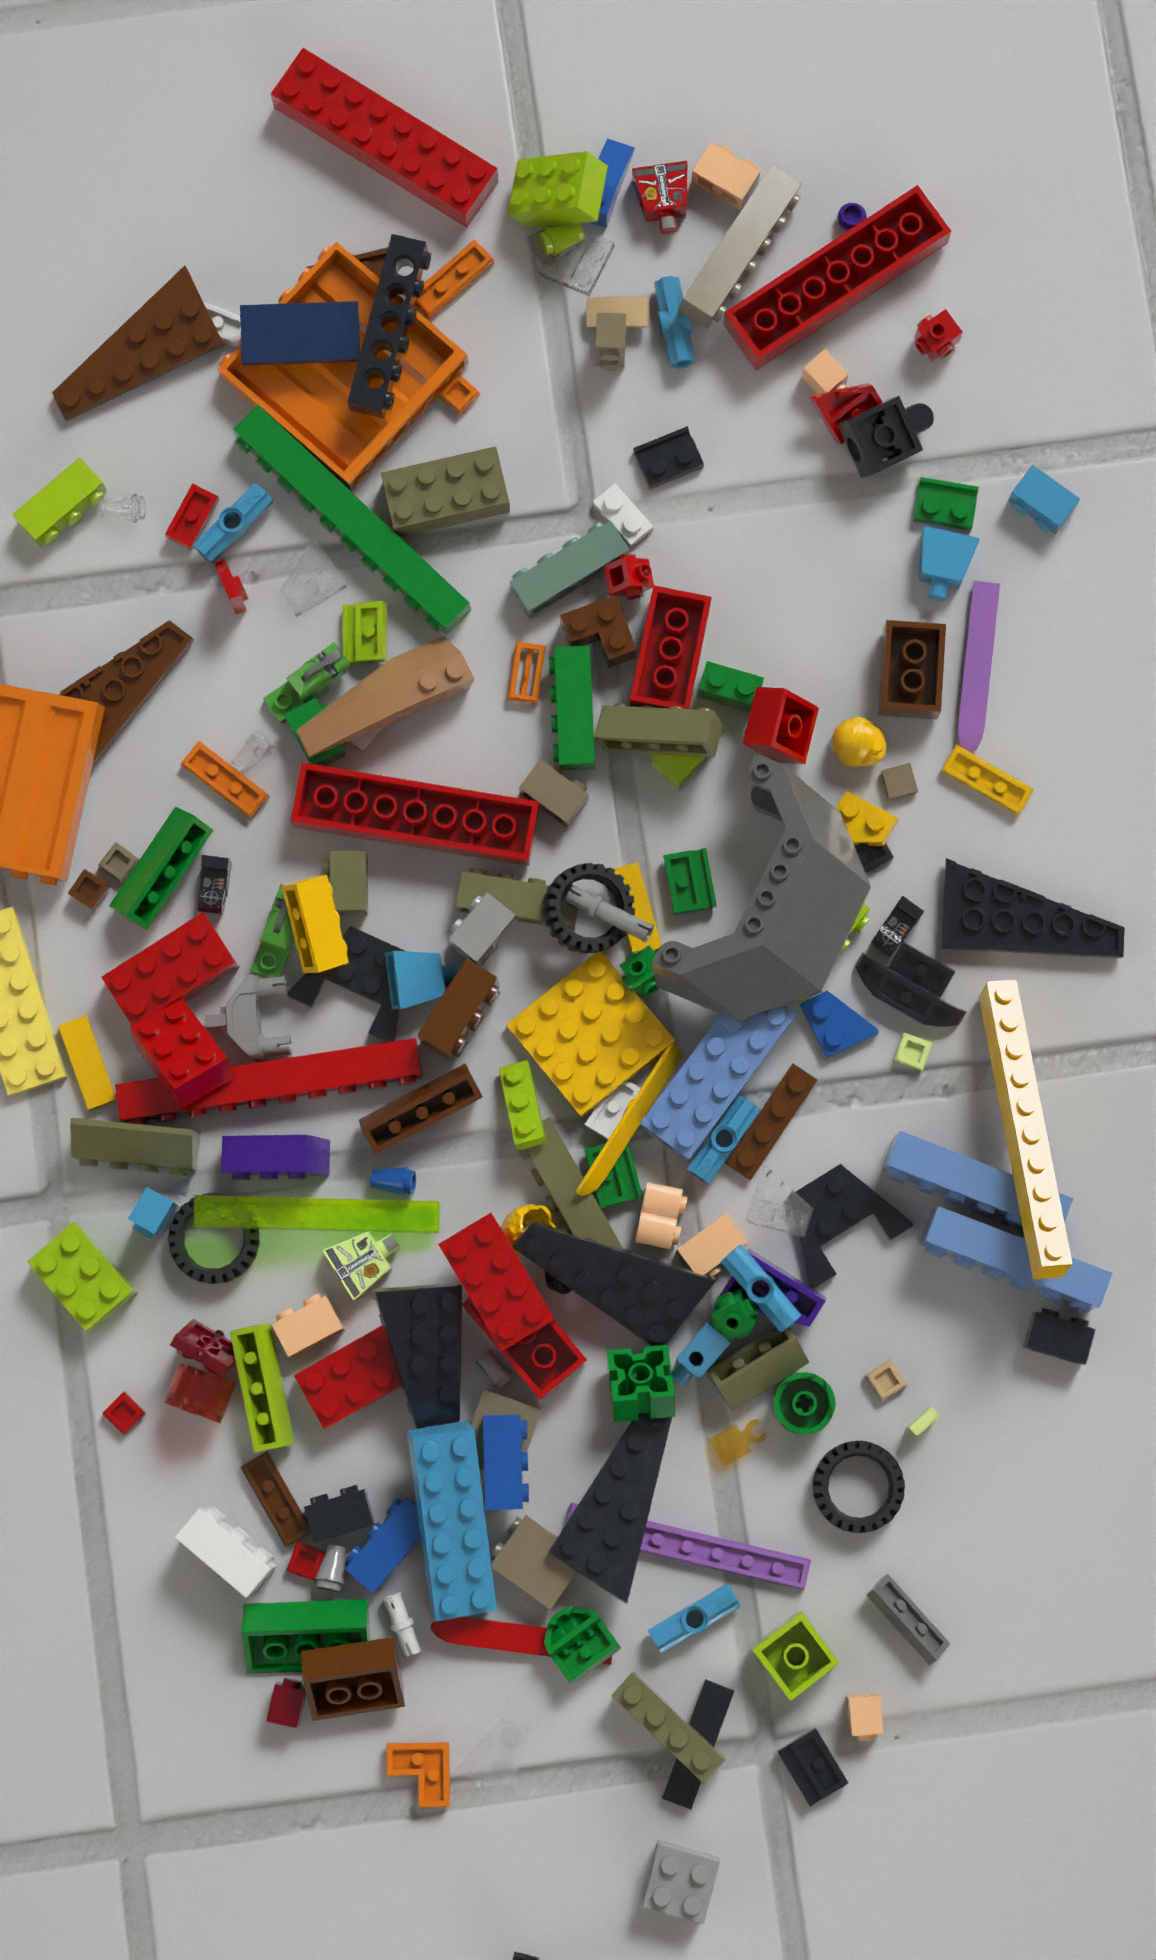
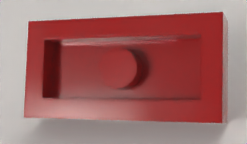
M192 483L165 533L166 538L193 550V544L199 539L220 500L219 496Z

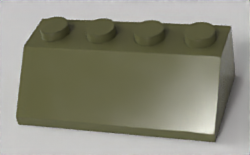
M71 1118V1157L80 1160L79 1165L97 1167L98 1162L110 1163L109 1168L128 1170V1165H139V1171L158 1173V1167L169 1168L170 1174L188 1176V1170H197L201 1135L194 1130Z

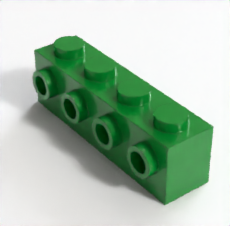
M590 645L554 647V656L549 657V674H555L556 685L550 686L551 704L556 703L557 715H551L552 733H558V744H552L553 762H559V767L562 770L595 769Z
M175 806L109 906L129 921L148 930L213 832V829L193 814Z

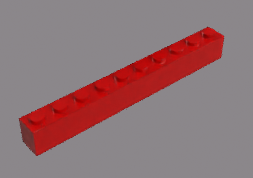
M416 1038L231 1066L233 1079L182 1109L159 1078L115 1084L120 1121L123 1123L146 1125V1120L158 1118L159 1122L177 1120L176 1115L188 1113L189 1118L202 1117L207 1115L206 1110L218 1109L219 1113L237 1111L236 1106L248 1104L250 1109L267 1106L266 1101L278 1100L279 1104L292 1103L297 1101V1096L308 1095L309 1099H319L327 1097L326 1092L338 1090L339 1095L357 1092L356 1087L368 1086L369 1090L386 1088V1083L398 1081L400 1086L417 1083L416 1078L422 1077L418 1043Z

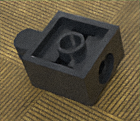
M896 396L864 410L837 425L860 477L863 478L874 475L922 451L923 448L917 434L926 431L932 426L934 415L931 408L924 403H917L905 408L900 396Z

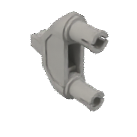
M256 974L248 975L225 1004L226 1006L220 1007L221 1014L205 1015V1027L222 1028V1034H228L256 1062L264 1060L266 1056L292 1055V1047H279L280 1045L292 1044L290 1035L264 1038L261 1030L259 999L262 996L287 995L288 987H275L276 985L288 984L286 975L260 978Z

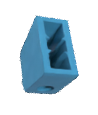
M924 526L920 540L919 580L931 583L928 593L929 598L944 601L948 587L960 588L980 538Z
M409 951L385 953L392 1010L407 1008L442 997L445 992L444 983H451L458 972L457 965L442 966L440 953Z
M710 1318L676 1358L680 1364L671 1373L673 1379L683 1387L694 1375L700 1379L727 1348L733 1338L727 1341L724 1334L714 1328ZM695 1351L703 1355L704 1358L701 1361H696L693 1358Z

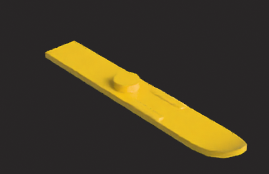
M674 1042L665 1049L636 1097L627 1104L624 1116L575 1191L576 1194L580 1196L591 1194L599 1188L639 1127L640 1122L683 1057Z

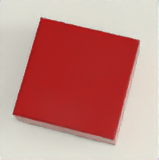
M123 1391L102 1414L125 1435L146 1412Z
M297 1541L286 1571L316 1581L315 1577L326 1551Z

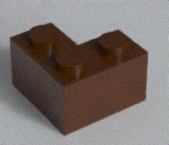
M616 595L560 615V624L569 646H585L599 641L608 668L636 658L637 649Z

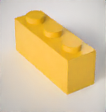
M327 875L310 876L281 885L303 973H319L349 963L347 958L348 949L342 938L339 926L340 917L335 910L332 898L333 889Z

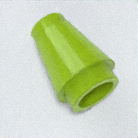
M580 223L546 227L544 232L539 233L546 255L553 254L556 256L580 241L585 240L584 231Z

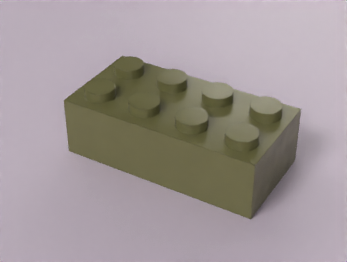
M496 446L381 472L393 529L399 537L510 512L509 498Z

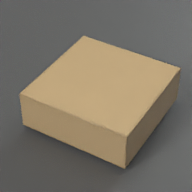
M891 1359L865 1375L881 1402L907 1386V1383Z

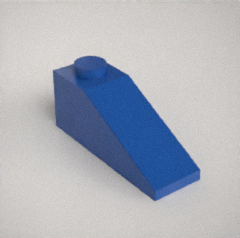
M607 138L598 158L608 165L598 221L589 223L607 228L635 147Z

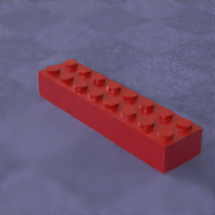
M305 48L301 49L271 92L273 106L276 110L466 228L499 182L497 167Z
M916 185L724 312L723 325L757 371L947 245L952 231L921 188Z
M301 762L291 822L295 828L530 866L539 814V801Z

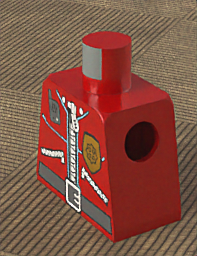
M687 161L632 168V184L646 222L659 221L660 233L662 234L676 232L678 230L676 218L686 216Z

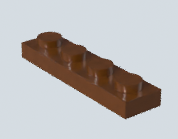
M792 1063L725 1164L751 1181L818 1079Z

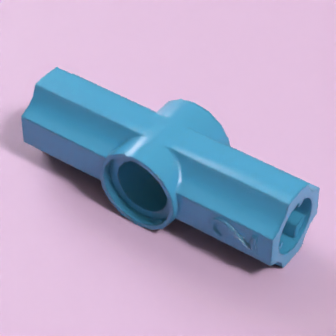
M667 276L654 282L659 307V327L662 338H665L670 367L681 369L695 364V355L690 336L692 332L691 321L689 317L678 311L683 298L679 277Z
M254 483L231 507L222 510L219 519L193 544V547L207 562L213 564L236 540H240L246 535L248 528L274 503L273 499L260 485ZM231 519L241 520L240 525L234 529L226 527L227 522Z
M739 1095L687 1170L709 1185L761 1109L747 1098ZM718 1133H729L732 1137V1144L726 1148L720 1147L715 1140Z
M742 1244L733 1249L720 1261L747 1292L749 1298L760 1307L780 1332L787 1329L801 1316L800 1312L777 1287L773 1278L766 1274ZM757 1280H763L768 1283L770 1291L764 1296H759L752 1290L753 1283Z
M727 1583L648 1629V1632L662 1654L694 1634L702 1632L706 1627L739 1609L741 1605ZM691 1610H698L703 1614V1621L697 1627H691L686 1623V1615Z

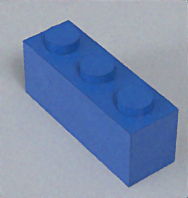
M521 1415L483 1416L485 1510L523 1509V1502H529V1483L523 1484L522 1471H528V1452H522V1440L528 1439L527 1421H521Z
M408 1497L403 1502L398 1498L386 1511L390 1517L384 1524L381 1525L377 1522L366 1534V1537L370 1540L361 1549L357 1545L345 1559L349 1562L345 1570L372 1594L421 1539L417 1507Z

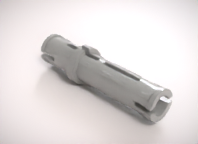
M576 886L571 888L573 893L568 892L565 903L588 913L589 918L593 920L598 918L643 942L648 941L649 937L647 935L651 936L654 929L653 924H649L605 902L604 897L600 895L595 897Z

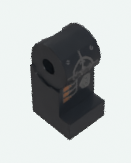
M202 855L198 912L223 914L226 897H228L232 862L229 858Z
M902 895L871 941V944L890 957L918 922L924 910Z

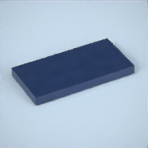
M358 301L240 305L241 357L243 366L358 362L360 330Z

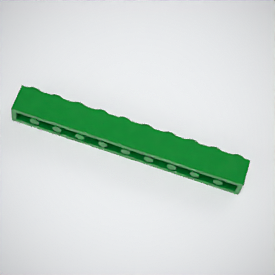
M258 404L233 428L236 445L244 453L247 454L250 451L258 458L255 461L258 466L267 474L272 471L278 477L277 483L287 493L293 491L299 497L297 501L307 512L311 513L314 511L321 517L319 519L321 525L330 533L335 530L342 537L340 542L350 552L356 550L363 557L361 559L362 563L370 571L374 572L377 570L384 576L382 579L384 584L393 592H396L398 589L405 596L404 602L414 612L420 610L427 617L425 619L426 623L434 631L438 632L441 630L447 635L471 611L470 602Z

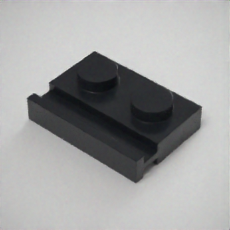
M688 426L633 448L634 455L638 460L649 489L704 468L703 460L690 435Z
M816 1727L790 1742L782 1749L777 1750L810 1807L849 1783Z

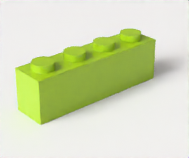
M271 1323L230 1331L254 1453L295 1444Z

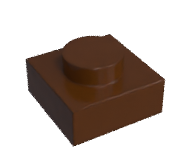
M84 869L68 894L95 911L111 886Z

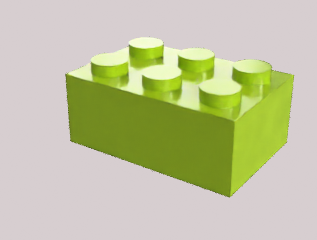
M588 151L518 159L507 215L527 228L598 221L608 165Z
M74 1221L27 1261L85 1332H93L138 1293L84 1228Z

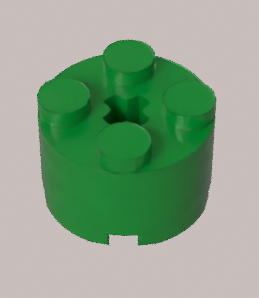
M808 1372L796 1373L786 1377L777 1385L772 1396V1411L777 1422L785 1430L800 1435L813 1434L822 1430L833 1417L836 1406L834 1392L830 1385L821 1377ZM800 1395H804L805 1399L811 1400V1405L807 1406V1412L803 1413L802 1408H796L795 1402L800 1401Z

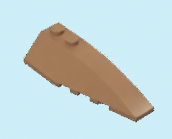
M443 636L391 658L298 728L296 732L310 758L466 692L470 689L474 677L462 653Z

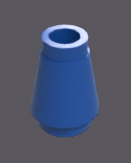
M408 1167L372 1170L370 1187L406 1197L407 1194L413 1195L416 1188V1171L409 1170Z

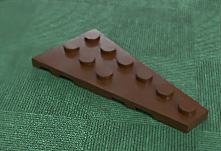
M186 265L52 392L66 421L224 346Z
M170 620L141 638L137 644L115 655L114 659L101 667L98 666L60 691L59 695L98 702L105 707L92 767L194 641L190 635Z

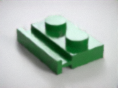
M921 477L913 521L971 531L979 487Z
M706 848L663 855L674 915L717 908Z
M629 1143L606 1179L595 1190L601 1209L643 1198ZM605 1144L584 1149L589 1169Z

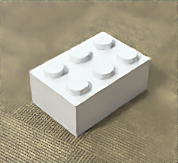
M207 1506L199 1508L175 1538L244 1597L252 1596L275 1569L276 1565L272 1562L275 1557L262 1546L255 1548L248 1541L251 1537L240 1527L231 1528L225 1522L227 1516L215 1506L212 1508Z

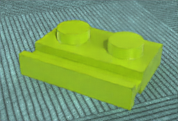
M384 601L355 603V605L343 604V656H346L350 664L387 661V603Z

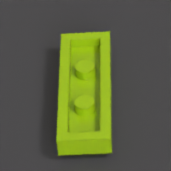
M528 1060L500 1067L499 1073L515 1147L519 1151L547 1143Z

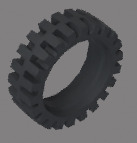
M584 863L566 869L553 880L546 890L547 894L544 896L543 903H545V907L543 908V915H546V920L544 921L546 927L551 929L549 933L553 938L556 937L559 940L557 943L561 946H567L568 950L573 952L593 954L613 947L626 936V932L612 926L604 935L596 938L583 937L574 933L565 924L561 913V900L566 889L574 882L585 879L595 880L605 885L612 893L616 907L631 915H635V908H632V904L635 902L634 896H630L629 893L631 888L629 884H624V878L620 874L616 875L614 873L616 870L610 867L605 868L603 864Z
M207 1193L196 1196L181 1206L180 1210L173 1216L172 1223H170L168 1243L173 1261L182 1272L199 1282L220 1284L232 1281L248 1270L257 1256L260 1233L255 1217L241 1201L229 1195ZM208 1209H222L230 1212L239 1221L243 1230V1246L239 1255L230 1264L221 1268H205L198 1265L189 1256L185 1247V1231L189 1222L198 1213Z
M867 1441L842 1443L827 1452L815 1470L813 1478L815 1502L822 1515L831 1524L844 1531L866 1533L880 1529L894 1518L904 1500L905 1481L903 1472L896 1459L877 1444ZM853 1456L868 1457L877 1462L885 1471L889 1482L888 1496L883 1506L874 1514L862 1518L850 1517L839 1511L832 1502L828 1490L829 1478L834 1468L844 1459Z

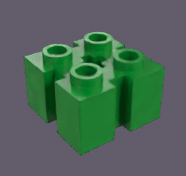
M668 1345L643 1347V1353L632 1354L631 1348L607 1350V1373L614 1422L638 1420L639 1413H650L651 1419L675 1417V1391L671 1375Z

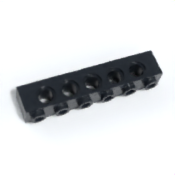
M391 234L347 402L350 411L385 419L386 411H391L393 408L395 393L391 392L394 382L398 383L401 377L402 365H399L401 354L406 355L409 347L410 337L406 335L408 327H413L416 320L417 309L414 308L416 298H421L423 293L424 281L421 280L423 270L428 271L432 254L428 252L425 241ZM409 266L413 268L412 273L407 276L398 274L402 267ZM397 294L406 296L405 300L400 304L392 303V297ZM389 322L398 324V328L393 332L383 330L384 326ZM382 350L391 352L390 357L386 360H379L376 356ZM375 378L384 380L383 385L379 388L369 387L370 381Z

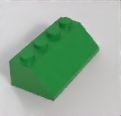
M368 1599L244 1604L241 1633L247 1674L302 1672L301 1651L370 1641Z

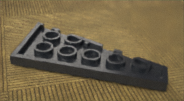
M945 859L941 949L1118 959L1124 957L1125 927L1095 915L1083 913L1064 903L1047 899L1043 895L1005 880L988 876L974 868L970 869L957 864L956 861L951 859Z
M531 1220L512 1244L516 1251L651 1346L666 1345L716 1281L715 1277L710 1275H701L681 1266L675 1267L659 1262L655 1258L616 1246H607L598 1243L596 1240L587 1237L581 1238L568 1234L564 1230Z
M459 1283L371 1289L380 1312L381 1324L384 1326L387 1334L388 1346L401 1388L404 1389L408 1401L406 1404L409 1413L413 1417L416 1429L460 1422L462 1285Z
M639 1413L638 1420L630 1422L548 1551L550 1555L625 1604L628 1603L672 1417L651 1419L650 1413Z

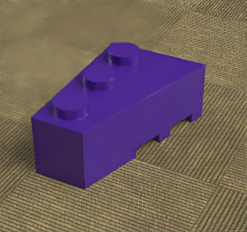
M306 1134L222 1136L221 1172L232 1174L233 1180H250V1175H260V1179L278 1180V1175H287L288 1179L297 1180L306 1179V1176H329L330 1140Z
M748 1248L749 1254L766 1274L773 1278L777 1287L800 1312L801 1316L794 1323L810 1327L826 1302V1297ZM731 1275L718 1298L725 1293H733L743 1287ZM757 1280L753 1283L752 1290L755 1294L764 1296L768 1294L770 1287L767 1282ZM755 1303L758 1314L766 1315Z

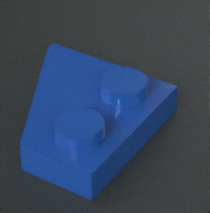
M828 990L800 1003V1007L826 1059L879 1033L875 1026Z

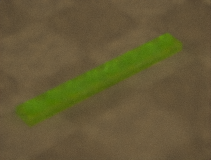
M195 1195L193 1228L439 1233L440 1201Z

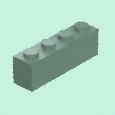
M611 520L605 524L599 522L593 525L584 537L570 539L562 546L563 549L553 555L552 552L547 553L537 561L538 564L529 570L523 568L512 576L513 580L510 581V589L529 618L603 574L604 566L617 561L622 556L629 555L630 549Z

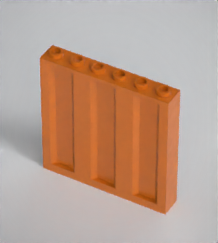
M336 241L331 248L327 246L321 251L318 256V262L312 268H306L300 274L299 282L292 290L287 289L284 291L278 302L279 304L358 301L361 352L380 278ZM398 294L391 299V302L394 304H400L404 301ZM417 311L414 326L408 327L406 335L410 337L406 355L401 354L399 365H402L401 377L398 383L394 382L391 392L395 393L393 408L391 411H386L385 419L353 412L349 409L347 402L358 362L243 366L240 340V346L233 353H228L222 358L218 371L221 378L254 407L258 404L343 485L352 491L436 400L441 390L469 362L467 353ZM389 322L384 326L383 330L393 332L398 328V324ZM382 350L377 354L376 358L386 360L390 357L391 352ZM375 378L370 381L369 387L379 388L383 385L384 380Z
M0 684V869L11 871V877L28 880L29 875L40 877L39 882L57 886V881L67 882L105 710V707L98 702Z

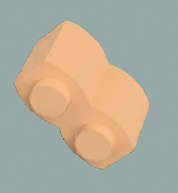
M646 1183L634 1243L671 1250L672 1244L678 1245L681 1227L676 1226L678 1214L684 1215L687 1197L682 1196L683 1189Z

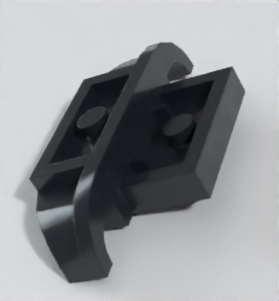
M904 941L889 967L884 964L881 965L863 952L855 964L863 984L871 992L872 996L923 1025L936 1027L958 1026L967 1011L955 1007L941 997L956 971Z

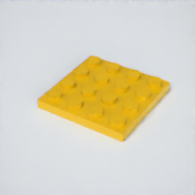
M602 952L593 954L506 1024L507 1028L581 1118L664 1053L669 1045L673 1042L676 1043L675 1039L636 992L628 990L621 979L620 973Z

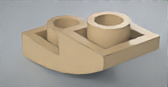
M615 296L586 298V327L596 329L597 313L626 314V329L649 327V297Z

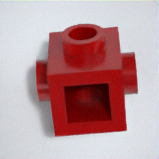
M945 309L934 317L931 315L925 317L917 324L918 328L914 337V343L917 350L923 356L927 355L931 361L938 356L943 359L955 350L954 345L960 342L963 331Z
M630 554L622 556L617 561L604 566L609 595L626 596L627 600H634L643 597V592L653 588L654 582L649 559L636 558V555Z

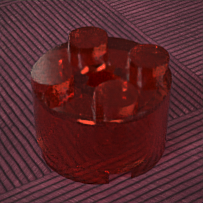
M179 1362L164 1403L221 1423L236 1382Z

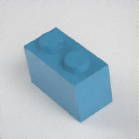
M1032 464L1011 492L1008 501L1012 503L1011 506L1015 511L1022 515L1027 514L1036 520L1035 523L1040 529L1045 532L1051 531L1056 535L1077 507L1080 498Z
M146 1187L128 1219L135 1223L132 1229L150 1239L154 1235L163 1238L174 1219L173 1216L179 1211L181 1206Z

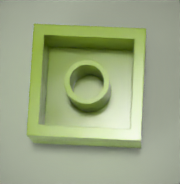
M800 1610L751 1647L790 1701L840 1663Z

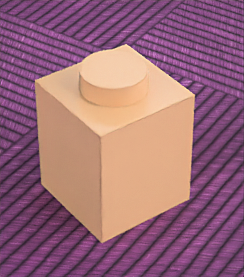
M824 349L803 367L801 377L816 394L847 388L846 384L849 374Z
M878 1693L846 1695L850 1734L857 1736L858 1741L876 1740V1734H883L880 1695Z

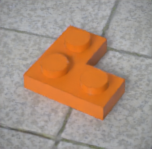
M449 1741L387 1743V1776L418 1775L419 1807H450Z

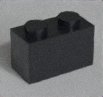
M1042 1308L1041 1313L1037 1311L1032 1312L1023 1348L1075 1364L1086 1365L1096 1329L1088 1327L1089 1321L1077 1317H1071L1070 1321L1060 1319L1059 1312Z
M353 1485L340 1489L341 1496L329 1499L328 1494L310 1498L311 1505L305 1506L304 1509L314 1543L376 1524L366 1488L358 1490V1486Z

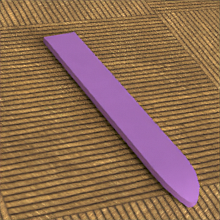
M973 581L958 717L959 745L971 753L978 748L985 729L1000 590L999 583Z

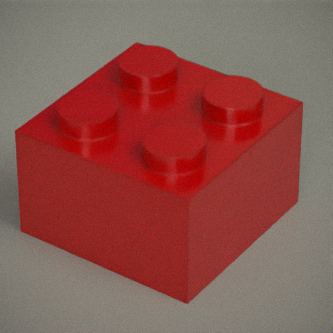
M756 687L742 744L778 763L806 764L819 707L786 688Z

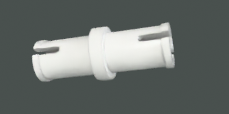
M401 1591L394 1593V1595L390 1594L383 1597L382 1601L392 1623L389 1627L391 1632L395 1631L403 1653L402 1656L408 1657L410 1654L414 1655L422 1651L419 1646L412 1626L414 1624L413 1617H409Z

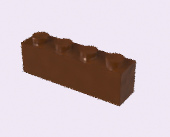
M466 1063L359 1119V1124L376 1155L483 1098Z

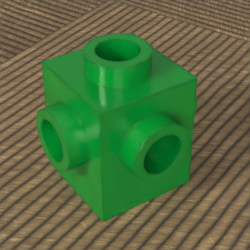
M650 945L641 951L629 954L625 962L619 965L625 974L621 977L625 986L630 992L636 990L642 997L651 995L660 989L657 987L652 966L657 952Z
M740 1288L733 1293L723 1294L715 1301L711 1321L714 1328L718 1332H722L727 1341L736 1336L737 1338H743L753 1331L758 1310L755 1303L748 1298L743 1288Z

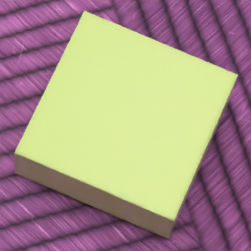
M903 1033L893 1062L922 1072L932 1042Z
M929 1407L906 1428L913 1436H919L939 1418V1414L933 1407Z

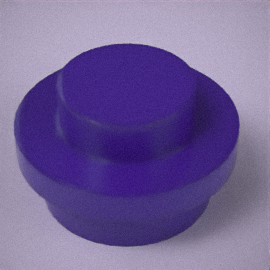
M857 203L843 205L837 216L840 227L845 231L850 230L867 218L865 209Z

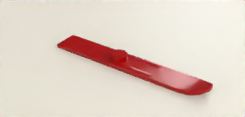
M471 1617L435 1620L430 1625V1630L438 1638L449 1643L551 1657L544 1643L547 1627ZM612 1656L605 1660L602 1664L611 1665Z

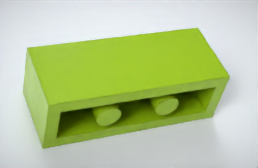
M79 457L12 515L41 548L44 544L49 545L59 537V532L64 527L75 524L82 517V512L89 506L94 507L103 500L107 489L99 477Z

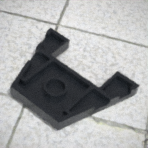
M350 926L342 935L347 945L349 963L319 973H305L288 991L287 997L312 1008L325 980L380 1004L381 1007L368 1033L385 1042H394L396 1040L399 1009L392 1010L385 953L405 950Z
M842 1164L837 1165L788 1196L810 1285L813 1289L837 1274L820 1247L868 1216L874 1215L889 1240L894 1239L914 1226L908 1218Z

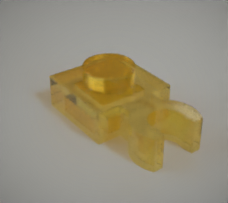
M758 1419L749 1421L745 1426V1430L741 1432L735 1424L709 1439L723 1466L751 1452L747 1443H759L766 1439V1433L758 1437L753 1436L751 1433L752 1426L759 1423Z

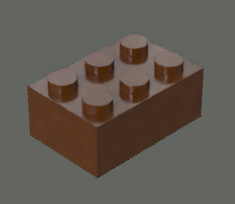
M886 620L883 628L878 716L938 719L942 706L946 624Z
M466 958L417 1034L420 1042L450 1061L454 1055L459 1058L468 1045L467 1035L471 1030L476 1032L483 1022V1010L487 1005L492 1007L501 993L499 991L498 977Z
M394 1637L301 1651L302 1680L312 1721L405 1707L403 1676Z

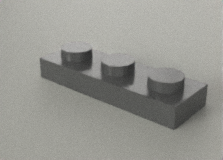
M889 1574L882 1577L867 1593L868 1598L929 1666L937 1661L950 1645L949 1641Z

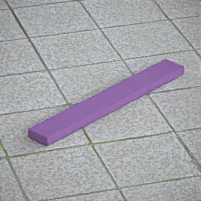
M571 1502L566 1523L578 1504ZM648 1520L640 1549L642 1552L805 1590L811 1559Z

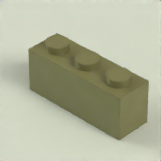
M775 1327L708 1369L707 1373L730 1410L734 1411L810 1362L789 1327L782 1332Z

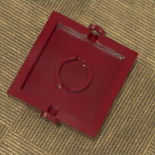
M192 1319L174 1336L170 1346L177 1349L176 1351L179 1355L203 1364L205 1370L215 1375L220 1374L224 1376L236 1364L232 1341L225 1337L222 1330L214 1331L195 1319ZM217 1333L221 1335L219 1339L215 1337Z

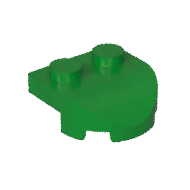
M573 1606L563 1608L555 1613L547 1624L548 1628L544 1640L545 1647L571 1686L621 1649L601 1618L589 1608H574Z

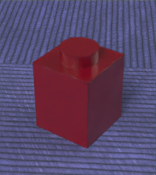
M284 1678L283 1683H275L266 1719L267 1722L293 1728L299 1726L306 1698L305 1688L301 1687V1681Z

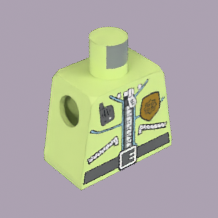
M368 1231L323 1250V1253L353 1301H357L392 1270L386 1257L401 1247L392 1233L376 1242Z

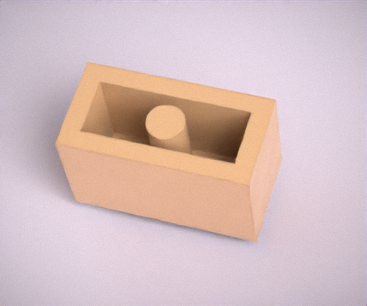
M710 142L692 170L691 182L741 211L759 183L760 171L751 161L746 159L742 161L735 157L727 147L723 145L716 146Z
M725 1213L676 1251L692 1272L714 1276L721 1271V1268L718 1266L721 1263L720 1261L740 1244L744 1246L748 1242Z
M318 1293L303 1301L305 1307L295 1312L290 1308L275 1316L277 1322L271 1325L288 1357L292 1358L345 1329L328 1296L321 1298Z

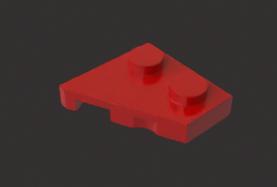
M869 383L815 394L810 397L811 402L830 433L839 444H843L845 441L838 428V423L882 402L873 385Z
M225 559L215 562V567L236 615L247 611L244 601L248 600V596L239 575L232 576Z

